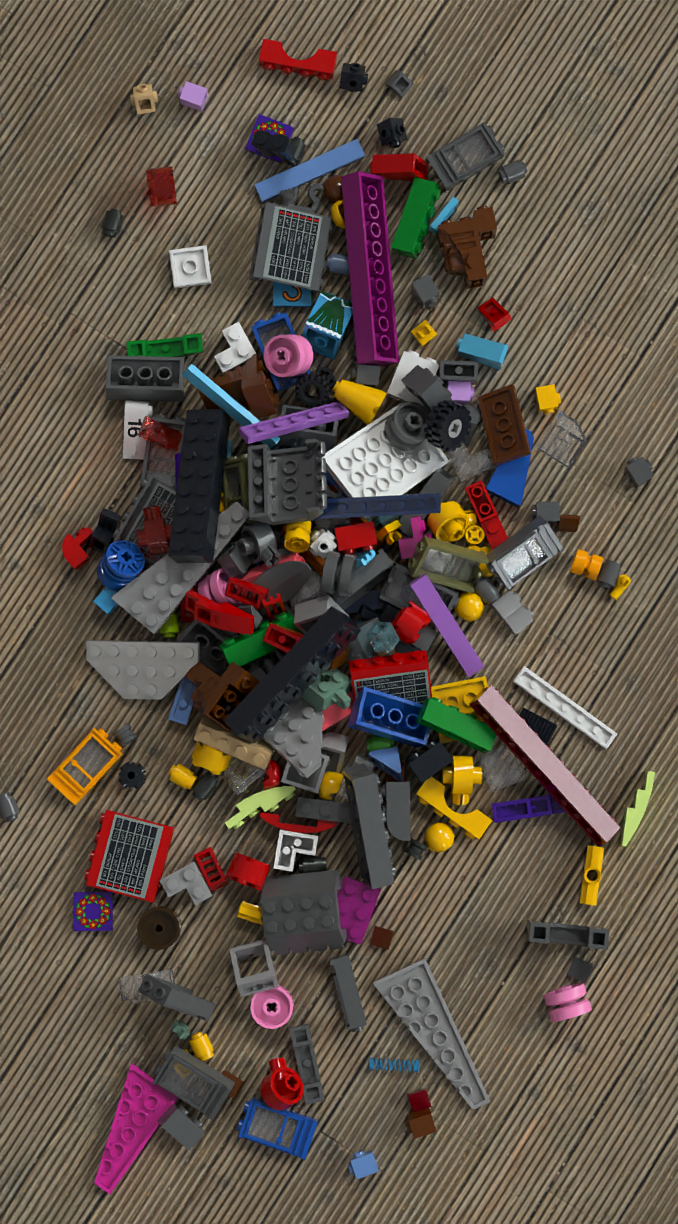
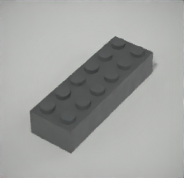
M365 764L344 768L342 772L361 878L372 890L394 884L393 877L396 876V873L390 861L393 856L387 844L389 834L384 827L386 816L384 811L381 810L383 799L377 787L380 785L379 777Z

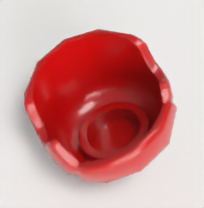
M271 759L264 771L265 774H268V776L263 778L264 790L278 787L283 776L279 763Z

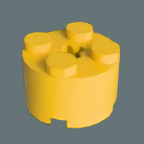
M196 741L191 755L194 766L203 767L215 775H220L221 771H225L232 758L231 755Z

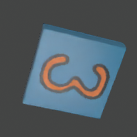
M273 282V307H311V290Z

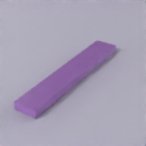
M338 401L239 427V434L247 444L348 418L349 411Z
M424 573L409 583L466 675L470 677L484 667L483 663L428 576Z

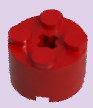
M411 600L407 602L410 606L407 608L403 607L391 623L393 629H388L389 633L406 645L409 643L414 644L420 636L418 634L419 630L425 628L431 621V618L428 617L429 613Z
M235 852L225 877L261 891L271 865Z

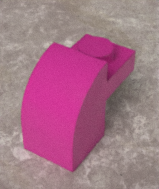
M421 516L410 518L413 537L398 540L402 559L413 557L416 545L421 541L424 535L423 531H426L425 521L421 520ZM425 534L427 537L432 538L431 534Z

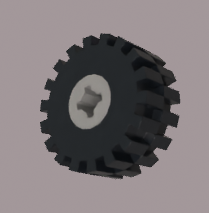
M443 400V402L437 403L438 407L434 406L432 408V413L429 412L428 416L430 418L425 422L427 427L424 428V432H427L425 437L428 439L427 442L450 452L455 451L456 447L460 448L462 446L461 442L464 443L466 441L465 436L470 433L468 428H471L472 424L469 421L472 418L469 416L470 411L467 410V407L450 400Z

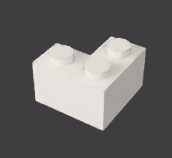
M239 322L222 330V334L230 348L214 356L223 375L227 371L235 370L238 365L244 366L246 361L253 354H256Z
M280 830L274 869L293 872L296 852L315 856L319 836Z

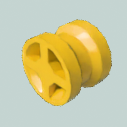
M476 525L470 526L465 532V541L469 545H479L484 539L483 529Z

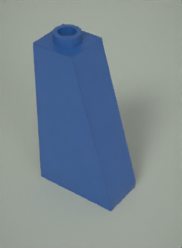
M526 429L530 450L532 451L534 436L531 435V431ZM531 454L497 466L486 487L487 492L519 508L523 499Z

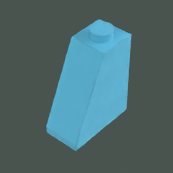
M464 334L463 338L459 337L455 348L459 349L457 355L500 371L509 346Z

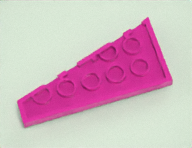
M131 1063L94 1182L108 1194H111L160 1125L158 1120L178 1099L177 1096L158 1084H153L155 1079L133 1063Z

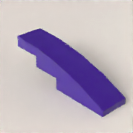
M551 795L491 804L494 823L566 812Z

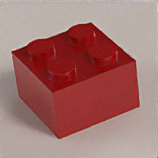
M373 521L334 528L338 552L343 553V556L354 554L356 549H361L362 551L374 549L373 546L377 545Z

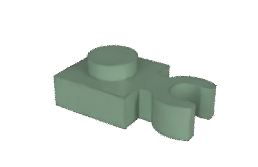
M176 1020L170 1026L171 1030L181 1040H185L190 1035L188 1031L190 1027L182 1020L180 1022Z

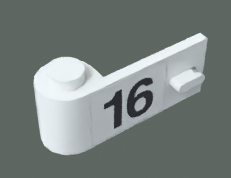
M126 400L123 458L144 460L147 422L149 417L153 415V406H150L149 402Z

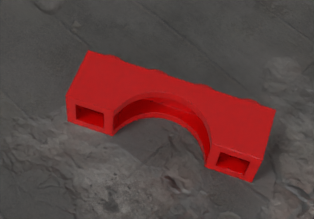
M263 39L259 57V66H262L265 70L278 69L286 74L295 72L303 77L317 76L318 79L325 81L333 79L337 62V52L318 49L308 59L296 60L286 54L282 42Z

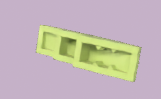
M645 771L643 790L635 789L633 808L625 807L620 846H627L640 824L652 792L655 772Z

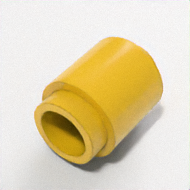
M181 764L173 765L168 773L171 776L170 781L191 790L198 776L194 775L195 772Z
M199 1031L191 1035L192 1039L189 1040V1043L196 1058H199L200 1061H205L214 1056V1049L207 1033L202 1034Z

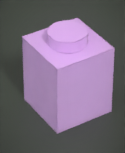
M186 81L185 86H181L178 97H180L182 105L202 111L208 97V89Z
M448 381L447 389L452 394L451 399L453 402L469 404L470 399H474V387H471V382Z

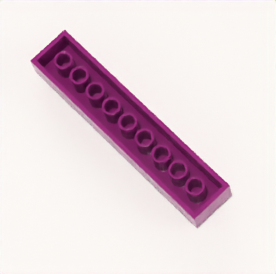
M357 171L341 176L357 364L385 367L399 363L384 182L382 176Z

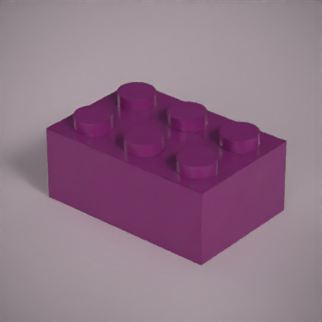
M344 876L341 889H339L337 895L341 929L346 928L347 940L361 945L381 889L376 888L372 890L368 884Z

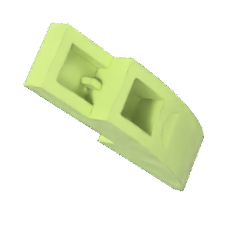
M283 786L256 793L238 803L236 806L240 812L226 821L225 824L229 829L233 827L236 830L244 824L243 819L248 815L252 818L259 813V807H262L265 812L269 810L272 813L280 807L278 804L280 801L285 799L287 802L295 796L294 791L297 789L295 786Z

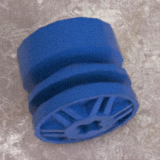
M123 540L112 543L98 564V579L110 590H121L140 574L145 563L144 554L132 542Z

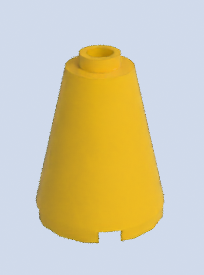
M343 379L341 383L337 381L332 390L335 392L334 397L367 425L372 423L387 395L383 390Z

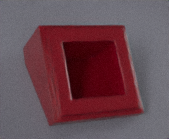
M426 1088L407 1093L413 1112L432 1107Z

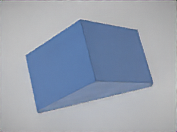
M398 747L369 752V761L372 765L399 782L403 780Z

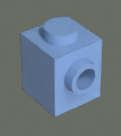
M361 1150L352 1154L353 1157L350 1158L351 1164H348L352 1176L355 1175L357 1179L379 1172L372 1150L365 1153Z

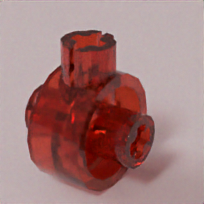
M153 505L152 510L151 506L143 508L144 529L136 531L139 547L148 546L151 556L169 552L172 524L166 525L159 505Z

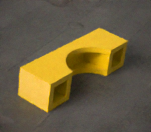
M432 776L427 779L416 793L419 796L417 800L425 806L429 803L434 807L433 812L440 817H443V815L447 816L450 819L448 822L458 829L460 826L465 829L464 834L472 840L475 837L480 839L493 820L477 809L467 814H459L452 811L444 799L445 786Z

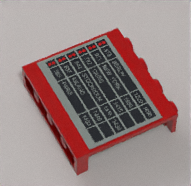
M426 650L349 661L354 702L363 687L423 704L424 700L432 698Z
M106 810L105 813L101 814L99 824H102L101 831H97L94 843H97L95 851L92 850L90 855L91 868L87 869L84 880L87 881L86 885L155 903L175 827Z

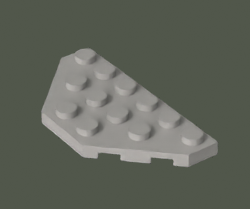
M87 640L86 658L124 699L162 700L185 677L189 669L200 662V642Z
M300 697L292 703L291 708L286 713H283L277 719V723L264 733L263 739L307 779L321 766L324 715Z

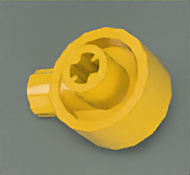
M455 501L441 503V513H430L427 519V525L437 540L447 542L461 539L467 528L477 523L474 510L464 511L460 504Z
M452 755L454 761L451 762V766H445L442 769V783L451 784L452 803L460 805L461 798L462 805H466L469 803V795L472 794L473 784L482 783V767H473L472 756Z

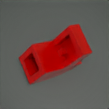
M89 527L80 529L75 534L76 538L68 534L62 544L63 555L75 570H78L91 559L81 548L91 539L93 531Z

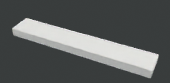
M523 666L513 680L516 685L604 749H607L617 736L615 731L525 666Z

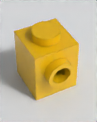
M555 384L536 387L534 392L538 413L543 412L544 415L555 413V410L559 407L558 404H561L560 393H556Z

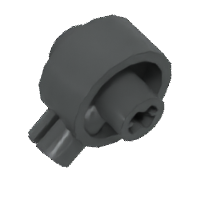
M256 522L242 528L241 539L238 540V548L243 556L247 555L253 563L263 561L269 567L275 566L281 559V555L277 551V545L280 544V536L275 528H270L264 522Z

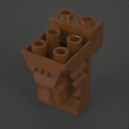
M480 206L476 208L477 210H474L472 219L470 217H463L457 222L447 220L441 222V225L437 227L436 235L439 247H443V257L445 258V272H449L450 275H463L467 289L486 285L487 272L480 241L494 239L496 236L497 226L493 207Z
M257 353L253 354L244 366L238 365L235 370L227 371L224 375H219L214 379L209 378L247 411H251L257 419L277 414L279 399L277 394L272 392V379L270 375H266L265 363L259 359ZM199 390L206 409H221Z
M233 661L221 677L200 662L190 668L185 675L189 678L188 680L197 685L191 695L192 705L198 710L203 711L206 716L228 732H231L232 729L224 720L260 682Z

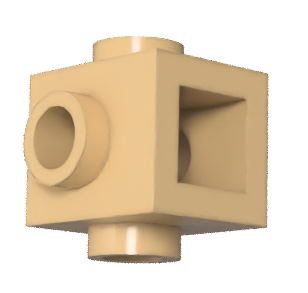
M140 84L137 87H133L134 94L130 95L132 106H136L137 115L156 112L155 102H158L157 91H153L152 84Z

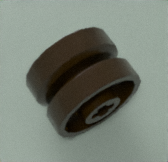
M164 906L153 907L144 912L137 925L138 936L141 942L154 950L166 949L173 945L180 937L182 930L181 920L177 913ZM160 924L163 927L161 932L155 929L156 925Z

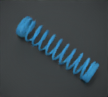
M369 1058V1070L374 1069V1063L376 1065V1070H378L380 1062V1069L382 1071L385 1061V1070H388V1064H390V1071H392L394 1063V1068L396 1072L399 1061L400 1072L402 1071L403 1064L404 1072H406L407 1064L409 1067V1072H411L412 1062L414 1073L419 1072V1060H415L414 1065V1060L412 1059L410 1065V1062L407 1059L405 1067L404 1059L402 1060L401 1066L399 1059L397 1060V1064L395 1063V1059H393L391 1066V1060L389 1058L386 1067L385 1058L383 1059L382 1064L381 1058H379L378 1065L376 1058H374V1061L373 1058Z

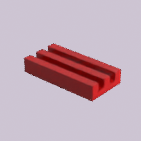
M280 593L276 594L277 598L273 599V596H270V601L261 600L269 621L275 619L276 615L280 614L276 607L277 603L280 604L282 613H287ZM271 605L275 613L274 616H271L268 608Z

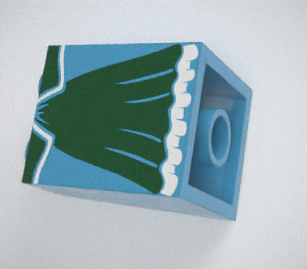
M321 291L305 323L302 334L311 344L313 352L335 360L353 318L352 303L338 298L331 293Z

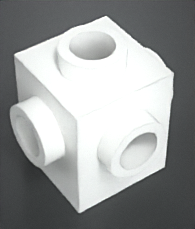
M322 527L318 531H314L310 535V552L314 556H320L324 559L329 551H336V537L329 530L325 531Z

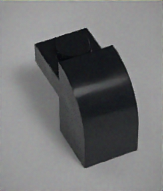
M103 508L98 525L91 535L89 547L105 554L108 547L114 541L112 538L117 528H120L121 516Z
M385 601L380 612L362 604L359 614L364 621L378 617L384 632H388L389 628L393 629L391 623L401 608Z

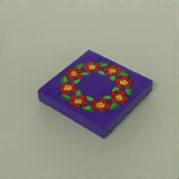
M259 114L245 150L281 163L282 159L277 156H264L252 145L254 134L256 131H267L272 135L282 134L291 138L294 127Z
M74 892V931H113V892Z

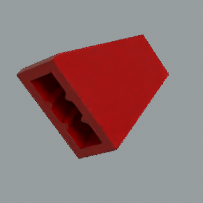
M415 153L373 155L370 171L373 175L382 176L383 179L413 182L415 177L428 180L429 164Z

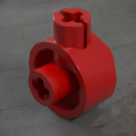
M276 1058L269 1061L270 1073L263 1078L260 1092L263 1100L269 1107L282 1111L293 1106L302 1098L304 1088L300 1076L294 1070L287 1067L286 1059Z

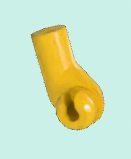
M626 574L620 575L617 578L615 588L609 596L617 600L628 585H630V577Z

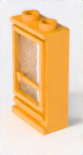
M93 728L47 778L74 805H78L124 755L121 752L123 748L115 741L111 743L107 739L109 735L102 728L99 730Z

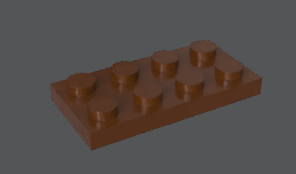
M511 384L479 396L478 401L493 464L497 467L531 454L515 386Z

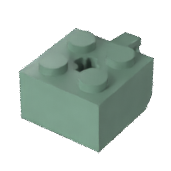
M337 668L331 671L327 669L318 676L314 684L308 686L301 698L318 712L324 711L332 704H336L345 710L350 706L351 698L347 695L350 692L351 679Z

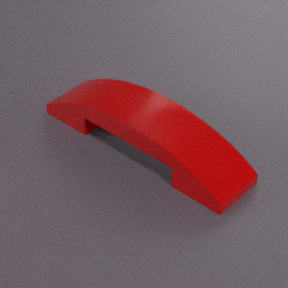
M260 812V817L269 824L291 832L314 833L337 826L335 821L319 819L317 827L280 823V815Z

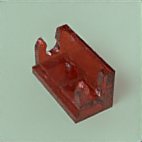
M145 416L137 436L168 451H178L182 433Z

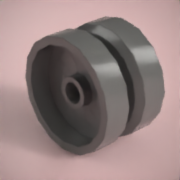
M405 402L398 406L385 422L384 432L388 441L399 450L410 451L416 449L426 439L425 435L427 432H424V428L427 427V424H425L426 420L430 418L428 416L429 411L416 402Z
M328 552L322 574V593L333 594L338 585L339 596H351L356 576L357 555L346 554L341 563L340 552Z

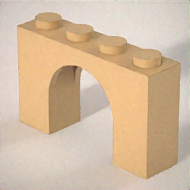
M206 715L201 720L194 740L264 770L275 752V749L263 738L256 743H252L232 732H228Z

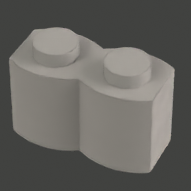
M508 591L494 602L491 607L512 634L516 635L534 621L532 619L534 615L528 607L524 608L521 605L522 599L516 592Z

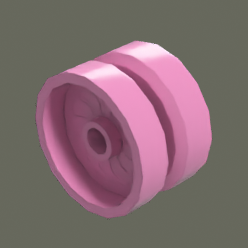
M301 335L275 336L267 343L264 349L266 367L272 374L278 377L302 375L310 369L313 362L312 346Z
M223 568L202 577L198 582V594L218 604L227 602L235 607L240 604L239 601L225 596L229 576ZM234 587L233 593H236L237 589Z
M584 983L566 985L543 995L546 1005H559L548 1012L551 1022L570 1019L592 1010L588 999H579L587 993Z
M278 985L279 987L255 993L251 1000L250 1009L252 1017L257 1024L264 1028L275 1029L282 1027L289 1021L293 1013L294 1003L292 995L281 985ZM274 1002L276 1004V1008L270 1009L269 1003L272 1004Z

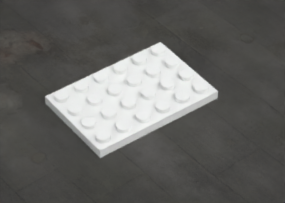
M404 402L383 414L325 453V456L322 457L326 459V469L348 498L403 495L450 462L440 448L427 442L428 439H425L420 446L410 451L399 450L388 441L384 432L385 422L395 409Z

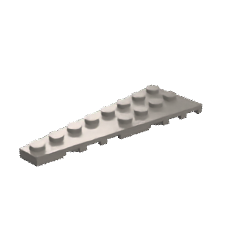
M235 502L219 514L213 563L249 520V511L238 502ZM167 554L114 594L111 599L149 631L156 634L185 599L186 592L193 589L213 563H176Z
M424 958L374 981V986L469 1106L474 1110L491 1102L426 959Z

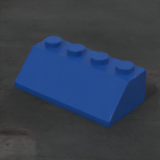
M363 687L351 709L347 726L417 748L427 745L430 728L416 722L422 704L367 687Z

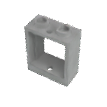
M266 939L229 949L236 984L241 997L279 987L271 950ZM266 955L269 971L241 978L238 961Z

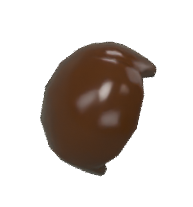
M333 175L326 179L323 184V194L332 205L343 199L342 175Z

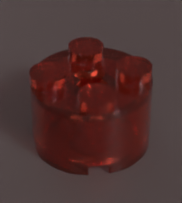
M173 167L146 170L150 206L158 207L177 204Z

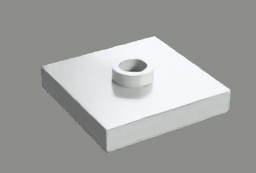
M207 245L169 250L174 289L212 284Z

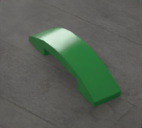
M202 333L150 341L126 342L127 355L184 357L203 353Z

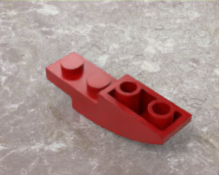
M481 480L464 489L472 509L476 513L478 523L484 531V536L493 550L506 541L508 537Z
M192 590L186 592L185 609L194 614L195 620L225 631L250 635L253 633V615L227 602L218 604Z

